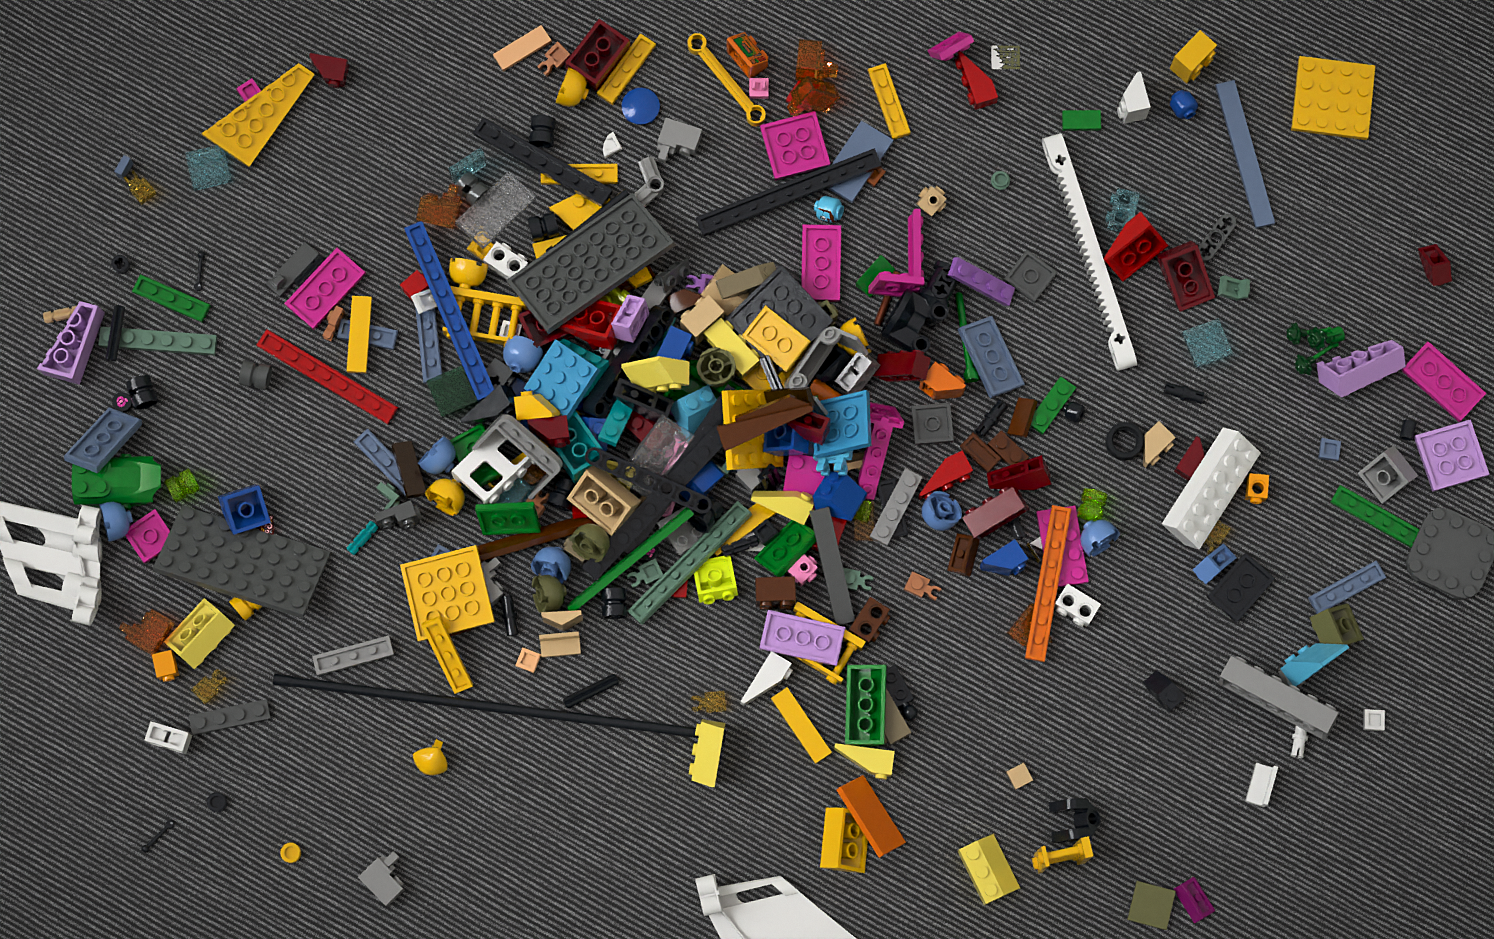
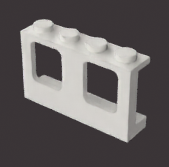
M497 429L452 470L453 478L458 483L461 481L483 501V504H495L504 491H508L518 477L521 478L526 474L528 467L532 464L535 465L527 456L519 464L514 465L502 455L498 448L508 439ZM485 462L503 477L489 492L485 491L470 477Z

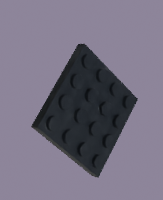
M782 265L725 318L740 335H743L766 305L811 341L810 345L824 329L835 322ZM747 341V343L759 354L760 357L766 356ZM773 362L777 374L779 375L783 371V369Z

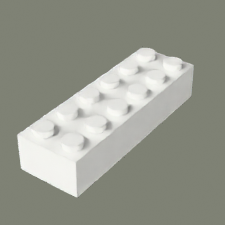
M1222 428L1162 522V525L1184 545L1200 549L1261 452L1239 431Z

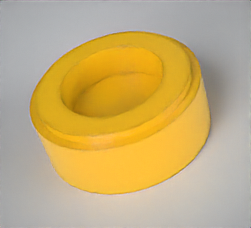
M287 843L281 848L280 854L285 862L295 863L301 857V849L295 843Z

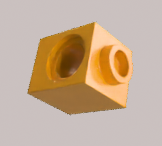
M1249 473L1246 480L1245 500H1250L1252 504H1262V502L1266 501L1268 498L1269 475ZM1252 486H1259L1262 492L1260 494L1255 493Z
M172 650L152 654L156 677L159 680L168 682L174 680L175 676H179L175 654Z

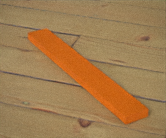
M1051 506L1025 659L1045 662L1071 508Z

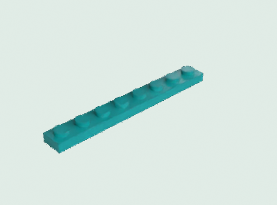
M674 317V320H673V322H672V324H671L670 326H674V324H675V322H676V318H675V317ZM669 328L646 359L657 356ZM616 400L602 427L598 440L616 447L633 410L619 400Z

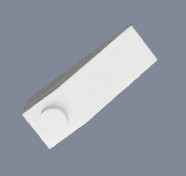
M770 652L740 704L745 706L780 684L783 679L787 680L793 671L790 669L792 663L776 653Z

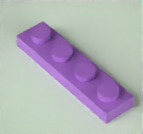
M959 257L953 258L948 276L1004 306H1010L1015 290L1013 286Z

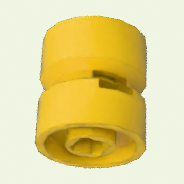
M235 597L229 601L245 621L254 614V609L259 610L263 607Z

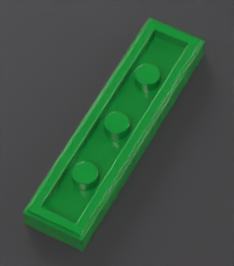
M141 274L132 290V293L201 323H203L211 307L208 303Z

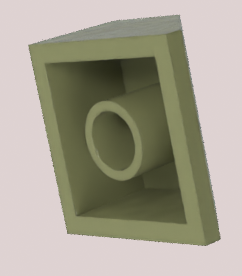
M1348 603L1326 609L1309 617L1312 622V628L1316 631L1322 644H1346L1349 646L1364 640Z

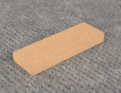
M542 25L494 53L493 57L504 72L552 41Z

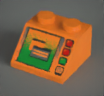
M743 32L727 38V53L748 78H754L768 67L769 58L763 50L760 51L757 48L755 39L751 35L748 37Z

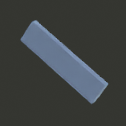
M434 308L419 314L416 309L423 383L443 382L436 310Z
M369 429L365 430L354 441V444L405 495L394 455Z
M1376 560L1308 597V600L1318 614L1380 582L1386 576Z

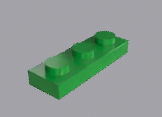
M1060 376L1034 412L1030 427L1043 435L1076 387Z

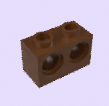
M870 597L850 627L849 632L866 641L867 645L871 641L875 642L880 634L878 629L881 625L885 626L891 617L888 615L890 609ZM878 609L882 616L880 618H873L871 611ZM868 626L871 629V633L864 635L861 633L860 628Z

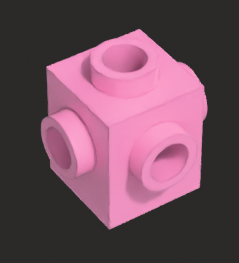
M804 554L787 571V574L790 577L795 576V582L802 587L807 581L810 583L818 575L816 573L818 570L816 565L818 563L810 555L807 557Z

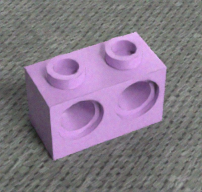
M627 295L611 323L617 339L634 342L649 315L645 298Z

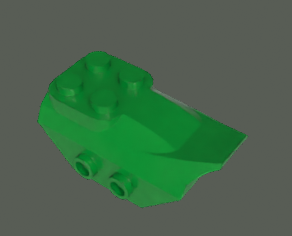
M120 454V457H112L98 473L74 464L72 465L74 505L82 504L100 508L99 504L117 502L122 504L126 510H130L131 507L152 503L153 495L161 488V465L153 460V456L132 457L131 454Z

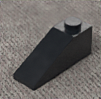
M619 378L613 393L614 398L644 418L661 425L668 418L674 402L672 399Z
M499 385L464 415L460 421L461 423L475 425L494 421L501 414L513 416L516 413L514 397L517 396L512 387Z

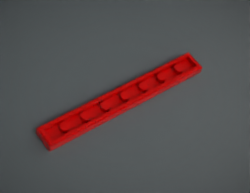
M267 329L256 345L258 348L387 425L398 410V407Z

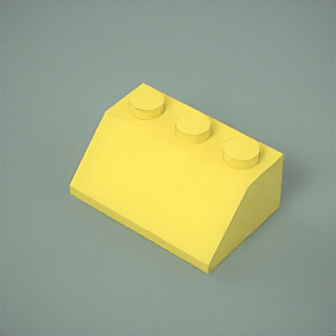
M657 356L624 363L621 367L631 383L655 393L656 391L668 392L669 389L679 390L681 386L689 385L690 361Z
M204 598L167 637L164 643L195 669L217 647L218 643L231 632L235 625Z
M702 719L701 724H697L695 736H699L698 744L694 743L692 755H695V762L690 763L689 775H692V781L715 787L725 723Z
M994 834L958 850L984 906L1020 889Z

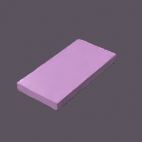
M768 610L759 649L837 666L845 627Z

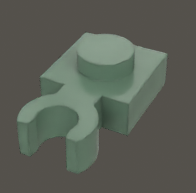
M655 558L638 566L640 572H631L627 575V578L635 577L637 579L635 583L631 584L632 588H636L640 585L641 581L648 585L659 580L663 573Z
M843 568L848 590L857 591L858 586H860L865 591H871L872 587L866 586L865 581H873L874 577L870 575L860 577L861 571Z

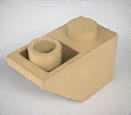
M1160 421L1143 437V466L1146 468L1149 464L1155 465L1160 460L1159 455L1163 451L1167 453L1174 446L1172 442L1176 437Z

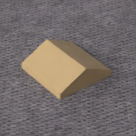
M722 264L700 295L704 298L709 295L725 311V315L728 316L748 297L749 293L726 299L721 298L715 282L735 274Z
M581 610L541 612L544 623L562 631L583 621Z

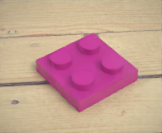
M959 31L927 51L930 57L947 61L954 57V53L959 50L962 52L970 47L969 44L975 41L970 34Z
M154 509L130 525L129 531L125 536L143 563L146 564L160 554L170 530Z

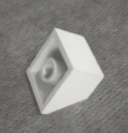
M1141 71L1136 73L1119 102V107H1117L1118 116L1120 119H1123L1124 124L1146 119L1150 110V103Z

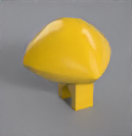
M436 739L432 747L423 748L413 753L414 763L422 773L431 776L441 774L447 770V760L441 751L442 741Z

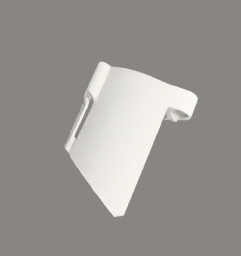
M715 874L695 879L704 916L709 915L721 939H856L781 876L719 887L717 886ZM770 884L783 893L747 903L741 902L736 895L741 891Z

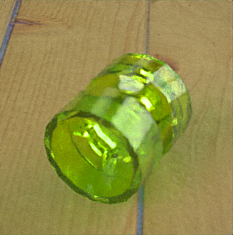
M189 468L179 472L178 477L172 476L164 480L176 503L185 499L186 494L192 495L201 490Z
M1084 488L1081 496L1083 504H1080L1077 517L1087 521L1102 520L1104 510L1101 507L1106 505L1108 494L1096 489Z

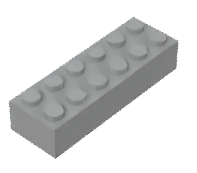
M1230 657L1220 675V686L1326 741L1338 717L1335 707L1327 703L1323 705L1317 702L1318 699L1313 695L1307 694L1306 696L1300 693V689L1290 684L1287 686L1283 684L1282 680L1277 676L1272 675L1270 677L1264 674L1265 671L1258 666L1251 667L1247 665V661L1241 657Z

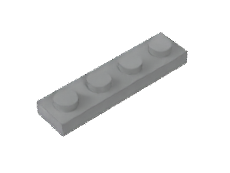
M906 468L904 469L869 538L885 546L888 545L923 478L922 476Z
M388 635L314 655L312 658L316 674L320 676L394 656L390 636Z

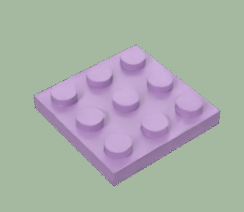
M1471 419L1414 436L1432 492L1489 475Z

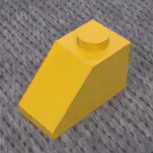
M525 391L521 392V396L514 397L516 420L560 415V411L541 394Z

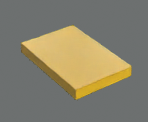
M766 305L742 335L744 339L764 355H769L772 361L786 372L791 369L811 343L809 339Z

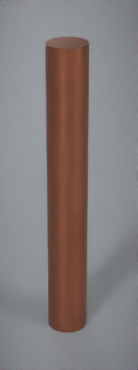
M893 271L892 274H898V275H899L900 273H899V272H896V271ZM884 295L874 325L881 327L892 296Z

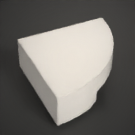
M614 132L607 136L603 144L605 158L622 150Z

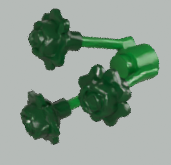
M1291 323V327L1286 331L1287 339L1292 341L1293 345H1299L1301 338L1309 335L1307 341L1310 347L1315 348L1317 351L1325 348V341L1328 344L1330 343L1328 347L1313 357L1305 358L1303 355H1297L1296 362L1294 363L1295 369L1300 374H1307L1309 376L1311 371H1313L1311 365L1315 363V360L1332 348L1338 347V342L1343 341L1345 338L1344 331L1339 326L1325 329L1314 327L1313 329L1306 330L1300 329L1297 323Z

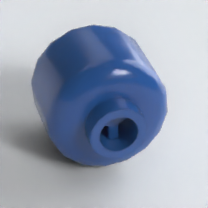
M1180 90L1172 95L1170 107L1177 118L1190 119L1196 114L1195 111L1198 108V103L1191 92Z

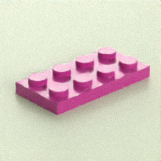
M803 225L801 286L815 301L824 302L828 300V302H840L841 225Z
M336 248L284 304L314 330L366 273L342 251Z
M1429 342L1401 370L1458 422L1486 394Z
M1075 506L1065 507L1071 508L1058 588L1065 587L1067 584L1072 586L1089 582L1084 552L1080 542L1081 535ZM1051 509L1036 512L1043 552Z

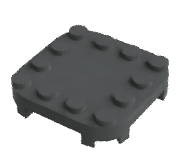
M1435 508L1423 519L1409 554L1406 556L1405 564L1407 571L1411 575L1410 578L1442 591L1456 600L1471 598L1481 589L1494 561V531L1453 510Z

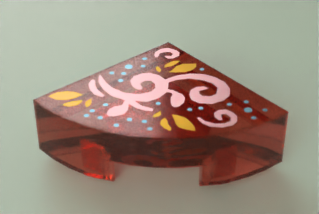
M272 515L269 516L271 523L257 528L262 532L274 535V517Z

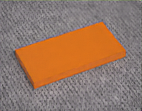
M864 775L837 789L841 799L879 858L906 843Z

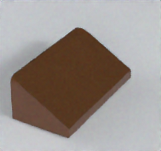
M957 533L947 571L970 577L980 540L971 535Z

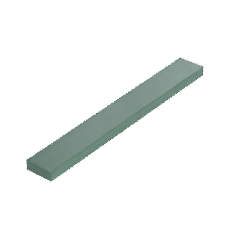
M737 501L713 525L709 532L705 533L627 612L643 625L752 516V513Z

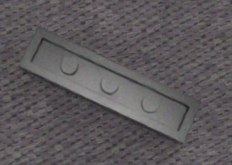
M267 699L189 715L193 736L271 719Z

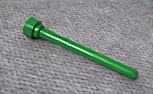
M957 292L955 299L959 325L962 327L967 325L963 294ZM962 341L966 364L965 373L963 374L965 383L979 381V374L976 368H974L970 355Z

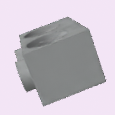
M857 352L835 382L848 393L860 392L881 365L869 354L866 356Z

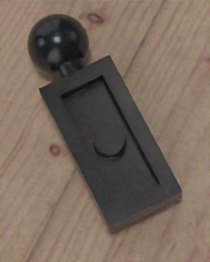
M893 665L887 668L886 689L897 708L903 707L902 716L906 720L915 719L918 714L917 708L909 704L914 698L897 666Z

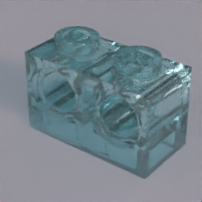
M1117 188L1116 193L1111 194L1109 204L1112 205V209L1107 211L1105 222L1108 223L1107 229L1121 232L1125 224L1135 216L1140 193ZM1124 198L1129 204L1122 205L1119 199ZM1115 217H1122L1124 219V222H1116Z

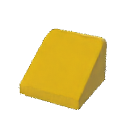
M477 234L467 247V250L483 261L494 244L483 235Z

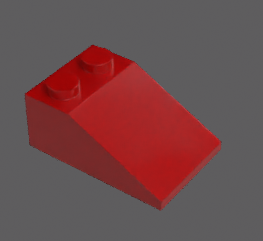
M1140 212L1125 224L1103 259L1117 276L1124 281L1169 245L1144 214Z
M597 300L558 328L595 346L613 350L618 339L615 337L611 323L622 305Z

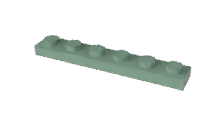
M100 327L99 347H108L111 327ZM122 328L119 349L215 356L217 335Z

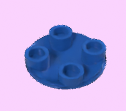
M635 88L629 91L623 98L622 112L629 122L639 125L651 123L659 113V99L649 89Z

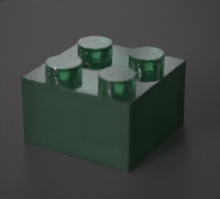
M462 365L426 381L442 418L478 403Z

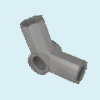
M647 157L638 162L645 184L634 195L644 207L664 193V181L661 178L654 157ZM653 183H658L661 187L655 190L650 186Z

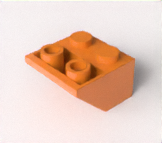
M935 362L928 370L926 380L920 381L919 389L933 400L962 397L966 385L960 376H953L947 366Z

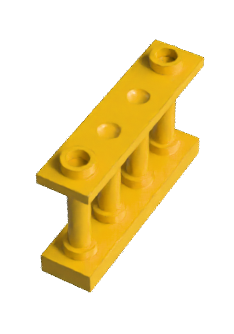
M451 286L460 311L465 301H470L474 304L469 328L472 339L500 344L505 347L508 338L512 339L516 335L518 315L522 310L527 311L528 309L520 298ZM484 304H489L493 307L488 334L477 333L481 307ZM503 307L511 308L510 310L512 311L507 337L496 336L500 311ZM443 327V334L446 335V338L451 339L447 328Z
M797 602L793 609L796 613L795 616L837 625L800 602ZM845 630L843 641L847 643V648L833 671L823 667V663L801 658L797 659L827 676L826 680L832 684H842L844 678L839 676L853 651L857 649L861 651L866 641Z
M1089 836L1080 838L1070 848L1046 852L1045 846L1040 847L1034 853V858H1032L1034 870L1037 869L1038 874L1043 873L1050 866L1049 864L1072 859L1077 862V865L1085 864L1093 857Z

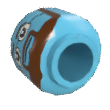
M823 196L815 202L814 211L819 220L834 223L841 219L844 206L839 199Z

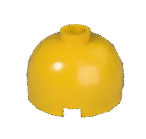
M569 67L555 103L573 107L579 104L581 99L585 100L589 89L586 88L587 81L585 77Z
M450 259V277L453 282L459 284L460 288L471 289V287L479 286L485 280L488 270L487 264L482 263V266H478L477 261Z
M856 317L843 323L840 327L841 330L858 337L865 348L869 345L861 326L854 323L858 321ZM837 343L849 356L853 357L857 353V351Z
M438 479L425 492L430 502L434 500L437 503L436 508L450 516L457 515L465 502V494L461 488L462 485L455 479Z

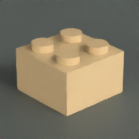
M709 295L706 298L701 297L691 311L687 310L681 315L680 330L692 334L694 345L697 346L705 339L703 332L718 319L722 318L725 321V311Z

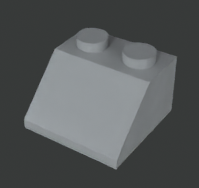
M1394 445L1358 472L1359 476L1381 503L1387 501L1418 477L1417 473Z

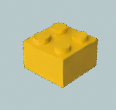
M1199 30L1174 56L1170 69L1186 84L1191 79L1194 81L1200 75V70L1203 66L1208 67L1213 61L1217 44Z

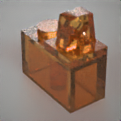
M799 39L795 80L822 83V78H837L838 64L824 61L825 49H822V41Z
M806 76L790 93L792 100L787 105L790 115L797 116L803 110L811 111L812 109L827 113L840 99L835 84Z
M449 185L448 193H443L441 198H438V195L433 193L424 194L420 198L416 220L454 229L458 223L462 204L461 197L457 196L459 185Z
M153 609L145 613L141 620L143 622L142 625L134 623L131 627L122 622L118 628L127 634L125 639L129 643L151 656L157 653L175 624L172 620Z

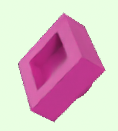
M252 78L236 88L244 102L261 91Z

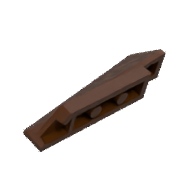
M789 394L735 416L736 422L717 426L724 450L732 449L813 411L812 402L808 403L797 399L796 396Z

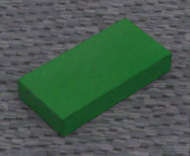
M1062 110V131L1101 130V110Z

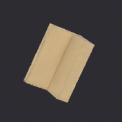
M579 632L539 635L542 658L581 655Z

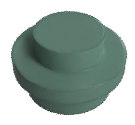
M997 171L991 177V184L997 190H1004L1010 184V177L1004 171Z

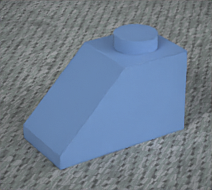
M1223 543L1202 560L1193 571L1201 581L1207 584L1237 557Z

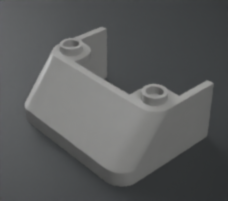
M828 327L817 336L784 383L783 388L807 387L836 343L866 356L869 352L858 337L836 327ZM813 396L815 403L813 410L826 416L828 414L827 410L818 398Z
M501 414L482 433L472 449L475 451L497 429L547 473L528 496L531 500L561 470L563 466L562 460L513 416Z

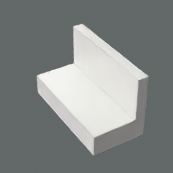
M1259 763L1255 764L1245 802L1261 807L1268 805L1278 770L1277 766L1269 767Z

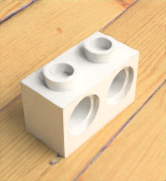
M497 241L483 259L488 268L506 280L528 265L527 258L519 253L517 255L514 254L507 244H500ZM499 253L504 255L502 260L494 259L495 255ZM513 264L520 265V269L517 271L510 270V267Z
M1067 584L1054 607L1060 615L1065 617L1068 615L1073 618V622L1078 626L1083 627L1084 625L1087 627L1101 604ZM1063 598H1070L1073 601V605L1065 606ZM1087 608L1090 615L1084 617L1080 614L1079 610Z
M150 722L144 741L186 754L192 735L185 731Z

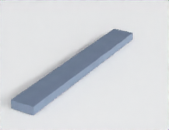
M1235 80L1216 84L1215 88L1255 228L1274 225L1275 220Z

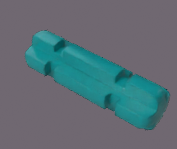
M369 521L366 528L361 530L353 539L354 542L350 543L346 549L352 555H355L359 551L358 548H362L370 539L371 534L377 531L378 526L373 521Z

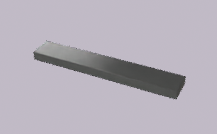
M827 506L809 511L834 622L837 625L854 622V613L830 509Z

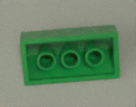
M847 665L846 745L859 747L885 745L887 665Z

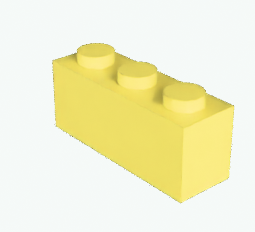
M720 318L703 332V337L713 348L718 347L731 353L735 360V372L743 379L760 365V360L758 359L760 356L753 348L750 350L746 346L747 341L742 335L739 334L737 336L733 331L734 327L728 320L724 322Z

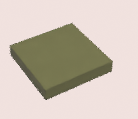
M1136 881L1127 920L1167 930L1176 891Z

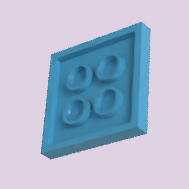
M555 339L524 389L526 391L531 389L534 394H541L560 411L562 416L567 415V419H570L601 370Z
M867 390L820 401L828 412L825 417L830 418V431L823 446L814 443V456L816 458L872 446L870 394ZM813 410L814 413L823 415V414H821V413H819V412Z

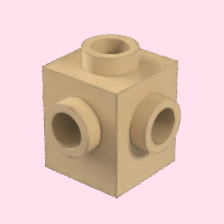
M932 186L929 188L925 187L918 195L921 198L917 201L916 205L928 215L933 216L936 211L940 212L945 207L946 203L944 201L947 198L943 196L945 192L938 186L935 188ZM932 196L935 198L933 203L930 202Z

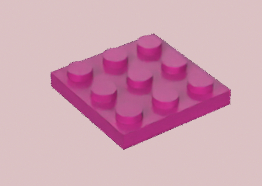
M815 111L760 125L775 181L831 165Z

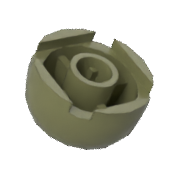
M718 347L704 351L700 355L696 366L698 376L703 383L715 388L723 387L730 383L736 370L735 360L731 353Z
M591 523L579 526L569 539V541L573 542L571 546L573 550L588 561L590 558L596 559L594 562L602 561L610 547V538L607 532L599 525Z
M552 575L534 576L532 579V588L535 587L536 594L532 595L538 612L557 611L564 602V596L567 595L565 585H562L559 579Z

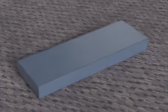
M341 319L337 339L349 341L350 320ZM370 325L369 345L394 350L398 330Z

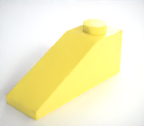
M753 491L751 501L802 525L805 524L810 514L809 511L814 506L812 495L807 492Z
M835 743V751L871 775H875L876 779L886 780L887 777H891L895 751Z

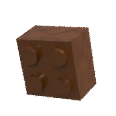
M795 576L755 578L756 608L760 607V610L763 611L772 610V607H780V610H790L791 606H795Z

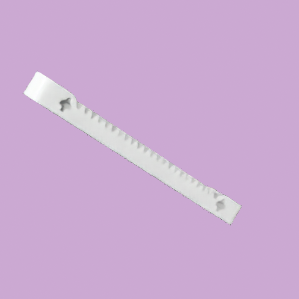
M1061 133L1042 138V145L1049 167L1053 173L1058 174L1056 181L1060 183L1061 196L1065 197L1063 202L1067 204L1066 211H1070L1068 215L1069 218H1072L1070 224L1074 225L1073 232H1077L1075 239H1079L1077 245L1082 246L1080 253L1084 254L1082 260L1086 261L1084 266L1088 268L1087 275H1091L1089 281L1093 282L1092 289H1096L1094 296H1098L1096 302L1100 303L1099 310L1103 311L1101 314V318H1105L1103 324L1108 325L1106 332L1112 333L1108 346L1117 371L1137 366L1136 356L1064 138ZM1116 338H1118V340L1120 341L1122 340V343L1119 344V342H1115Z

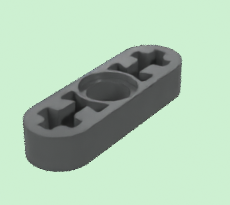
M1222 215L1199 245V251H1205L1208 245L1211 246L1208 252L1209 256L1202 257L1203 263H1207L1213 258L1235 228L1236 219L1233 215ZM1223 221H1231L1230 226L1228 225L1224 231L1220 230L1224 225ZM1219 234L1221 241L1219 243L1212 242L1211 235Z

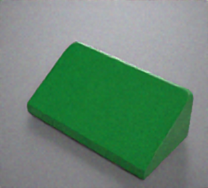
M880 255L858 279L856 287L871 298L873 294H869L868 287L879 273L884 271L893 273L895 268L885 257Z

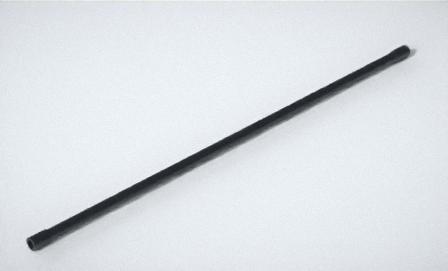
M276 673L273 677V685L299 687L699 738V736H695L696 728L299 678ZM724 730L722 742H725L726 730Z

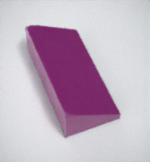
M1195 877L1174 888L1176 895L1194 923L1215 911Z

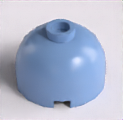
M513 336L512 339L508 338L503 350V359L513 372H530L540 363L543 351L540 346L536 348L533 345L534 341L523 336Z
M443 436L432 446L429 452L427 451L418 464L427 473L433 475L440 474L443 471L448 473L455 465L453 463L456 457L455 447L450 440Z
M934 491L926 498L922 506L924 521L928 526L938 531L949 530L958 523L962 516L961 507L956 500L952 501L948 498L950 495L942 491Z
M117 502L99 504L108 541L123 538L129 531V523L133 522L131 512H126L124 506Z
M1090 520L1083 526L1084 530L1081 533L1080 542L1085 553L1089 557L1091 555L1094 557L1108 549L1110 541L1112 539L1116 541L1120 536V532L1109 521Z
M560 547L542 548L530 564L531 569L537 576L539 573L541 575H552L559 579L561 584L564 580H567L571 571L570 558Z

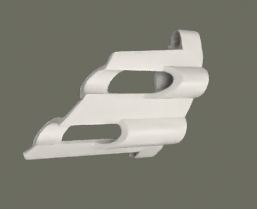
M0 501V550L5 567L18 595L71 609L73 614L70 621L89 626L92 624L102 596L100 581L102 541L99 534L101 509L82 505L78 518H73ZM5 520L38 528L45 537V544L36 545L12 539ZM24 567L56 574L64 580L62 591L31 584Z

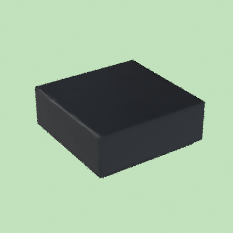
M768 519L752 530L764 546L780 535Z

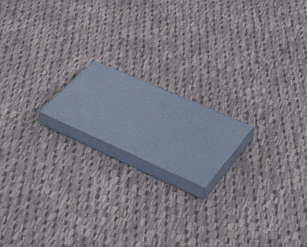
M861 121L832 164L874 148L881 162L894 140ZM874 171L828 189L853 203Z
M993 316L958 329L960 337L990 399L1025 385Z
M109 407L64 455V460L98 473L140 428L142 420Z

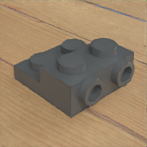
M411 500L374 514L380 529L392 528L398 522L401 529L405 528L408 530L417 526L416 523L423 519L417 504L413 505Z

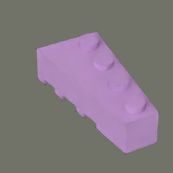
M80 301L66 322V327L59 333L57 341L52 349L48 350L45 360L42 364H39L37 370L46 376L80 385L105 312L96 305Z
M1393 340L1370 346L1368 351L1357 350L1351 352V356L1342 359L1340 356L1334 357L1332 362L1326 364L1323 361L1316 363L1319 383L1340 397L1347 396L1406 367L1404 349Z

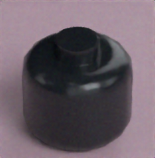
M1070 402L1064 408L1065 418L1074 423H1079L1084 416L1085 407L1077 402Z

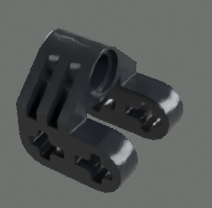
M1087 798L1065 799L1048 803L1049 813L1075 811L1073 816L1076 829L1052 832V843L1078 841L1080 838L1088 836L1090 839L1101 822L1100 814Z

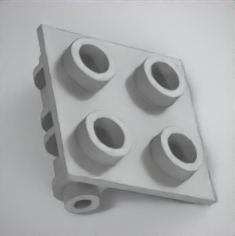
M686 507L657 522L659 529ZM687 520L668 535L666 540H669V544L673 545L676 554L682 556L705 533L695 530Z

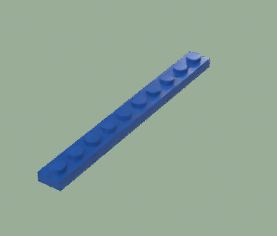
M422 221L405 227L404 230L477 401L480 402L494 390V387Z

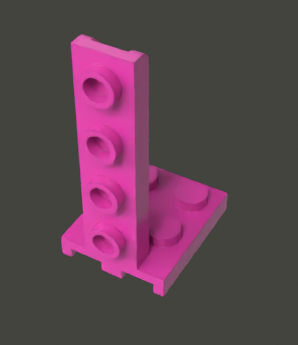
M914 209L908 217V273L899 275L892 274L889 271L879 273L868 287L869 294L901 297L907 288L914 293H918L920 286L924 285V271L921 270V263L924 258V254L921 252V245L923 244V234H921L923 216H921V209Z
M870 402L872 446L865 449L857 484L867 492L866 499L874 500L893 427L902 429L904 420L894 406Z

